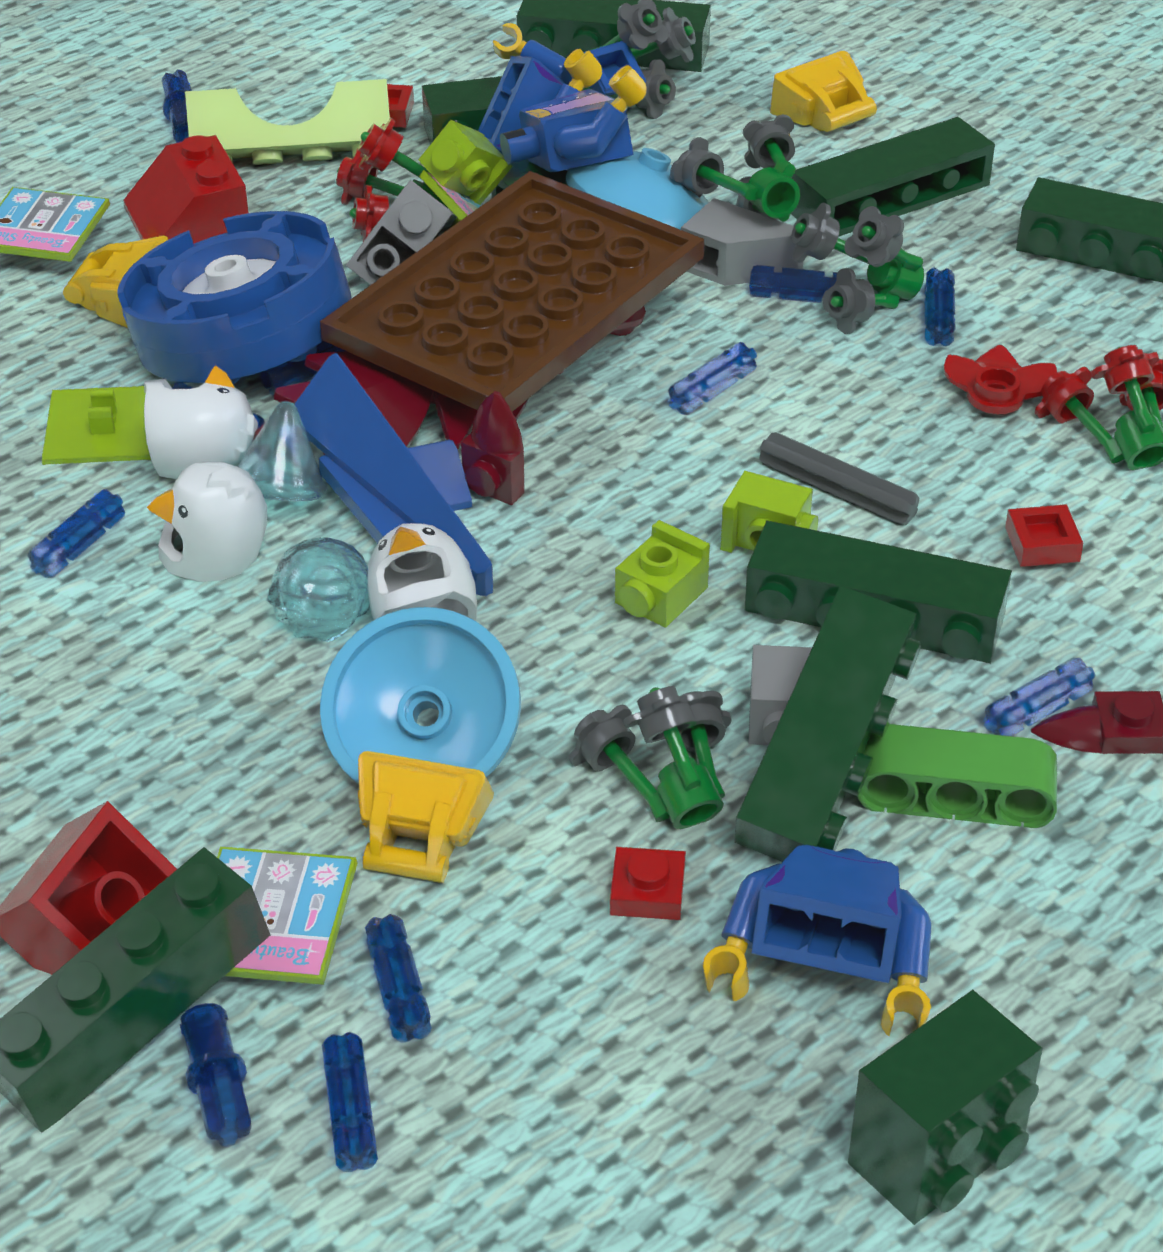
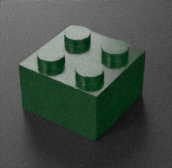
M972 989L859 1070L848 1164L913 1225L936 1208L943 1213L952 1210L969 1193L976 1177L992 1165L997 1170L1005 1169L1025 1149L1029 1140V1134L1026 1132L1031 1105L1039 1092L1036 1079L1043 1048Z

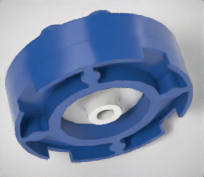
M265 211L224 218L223 221L227 233L193 243L188 230L146 253L126 272L117 290L123 316L142 365L152 374L166 379L169 384L183 382L205 383L211 370L216 365L227 373L232 384H234L241 377L271 369L288 361H302L306 359L307 355L315 354L318 349L317 345L323 341L320 321L352 299L334 237L330 238L325 222L314 216L299 212Z

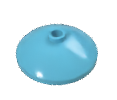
M643 148L641 152L633 150L634 155L568 169L565 177L568 186L680 230L688 220L709 203L703 194L699 198L680 182L672 180L670 175L671 159L666 154L650 148Z
M415 607L395 611L375 619L357 631L343 645L332 661L324 680L320 699L321 725L327 745L344 772L358 785V758L364 751L476 769L484 772L487 778L500 764L511 747L517 732L521 712V694L517 674L510 657L496 637L481 624L465 615L433 607ZM433 708L439 711L438 719L434 724L430 726H420L417 724L418 716L423 710Z

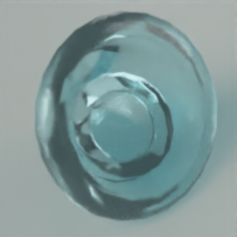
M282 401L276 406L237 467L249 472L265 499L279 501H312L320 499L327 494L328 484L322 478L297 407L292 402Z

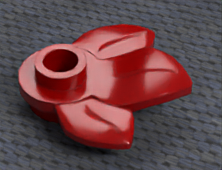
M1003 345L995 346L981 355L976 361L949 354L944 364V374L949 382L967 392V398L971 405L991 414L1014 412L1023 405L1024 400L1042 396L1041 389L1043 384L1049 377L1057 373V367L1054 363H1036L1021 367Z

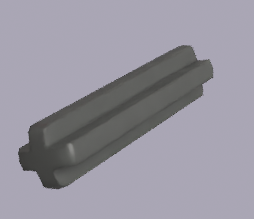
M774 432L766 440H763L760 446L759 459L764 465L896 524L907 525L917 514L920 498L915 492L792 438Z

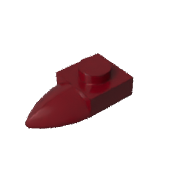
M494 391L479 406L474 417L472 432L461 442L462 466L469 489L480 496L491 497L512 506L525 493L524 447L521 432L512 410L501 393Z
M1094 691L1092 705L1080 706L1054 714L1032 727L1031 733L1061 747L1081 752L1100 754H1163V701L1160 691Z

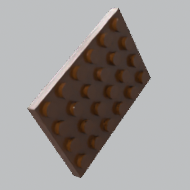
M529 171L320 321L322 340L476 410L494 391L500 392L510 409L514 411L703 259L704 239Z

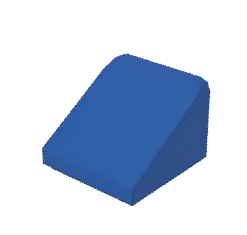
M623 41L590 50L602 67L601 78L590 86L594 91L607 96L616 94L609 86V81L617 71L626 65L631 66L646 83L647 80L629 46Z
M453 440L408 448L454 511L472 507V498L465 479V473L458 449Z

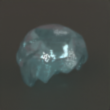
M328 537L304 540L284 552L273 574L266 601L273 606L277 621L286 624L295 637L303 639L317 637L324 642L333 641L342 636L355 623L357 617L365 615L371 609L368 596V565L363 555L352 545L344 541Z

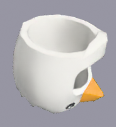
M215 365L205 383L192 389H172L166 379L147 380L144 382V393H146L144 403L146 440L152 464L159 476L177 479L181 471L194 463L224 462L237 467L252 450L255 443L253 438L258 428V422L253 416L245 393L236 389L227 373Z
M224 462L194 463L181 471L171 489L157 496L147 507L152 513L166 521L158 545L159 559L167 571L173 575L198 582L221 581L240 575L257 560L267 527V504L260 488L249 472ZM178 535L181 536L183 541V554L174 549L173 540Z
M401 524L387 533L378 542L368 563V596L374 620L395 611L415 607L442 608L460 613L473 620L477 619L476 588L469 562L456 542L444 531L427 524Z

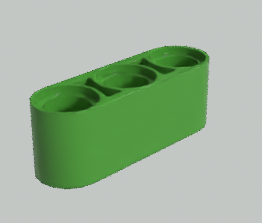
M889 724L884 737L871 734L863 753L873 757L858 799L864 807L871 811L884 812V808H887V813L953 819V815H955V820L1021 827V822H1024V827L1027 828L1043 827L1051 822L1057 813V754L1051 746L1040 740Z

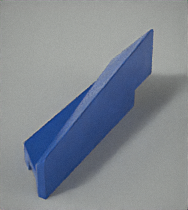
M337 353L329 356L287 413L288 422L292 427L325 454L318 458L321 476L377 544L387 533L401 524H427L444 531L456 542L468 560L475 582L476 595L487 596L492 594L493 567L488 556Z

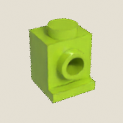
M453 120L448 122L418 159L443 187L468 196L479 205L484 202L513 167L505 161L504 156L481 132Z
M744 470L722 507L720 550L732 553L735 547L738 546L754 551L766 520L817 530L818 516L811 514L813 489Z
M658 520L652 525L651 536L615 568V603L622 606L635 617H644L666 628L708 588L710 543Z

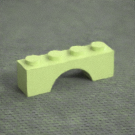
M387 79L336 82L333 94L324 109L310 120L295 125H277L257 117L243 103L236 88L185 92L189 137L216 135L232 163L234 158L252 157L253 164H276L283 162L282 155L302 154L304 161H322L332 159V152L352 151V156L354 157L362 141L361 134L367 132L373 123L381 127L383 123L386 124L390 119Z

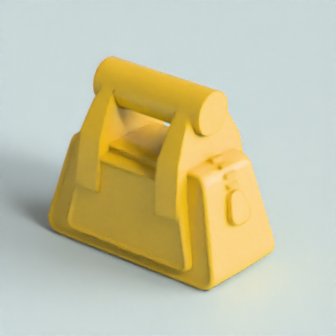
M839 51L774 75L770 113L776 116L787 115L793 122L804 126L810 125L819 131L829 132L876 114L877 107L875 101L867 96L863 86V77L850 54L846 51Z
M159 236L128 243L107 244L97 251L89 253L64 287V298L70 303L80 304L88 310L95 311L97 316L128 328L117 295L120 281L133 264L146 253L169 240L168 237Z
M372 751L362 752L358 758V801L361 821L364 822L363 825L366 828L369 827L370 842L367 843L364 851L363 868L444 883L449 869V858L455 846L462 847L469 842L493 799L494 792L484 772L471 768ZM397 836L428 841L427 852L394 847L393 845Z

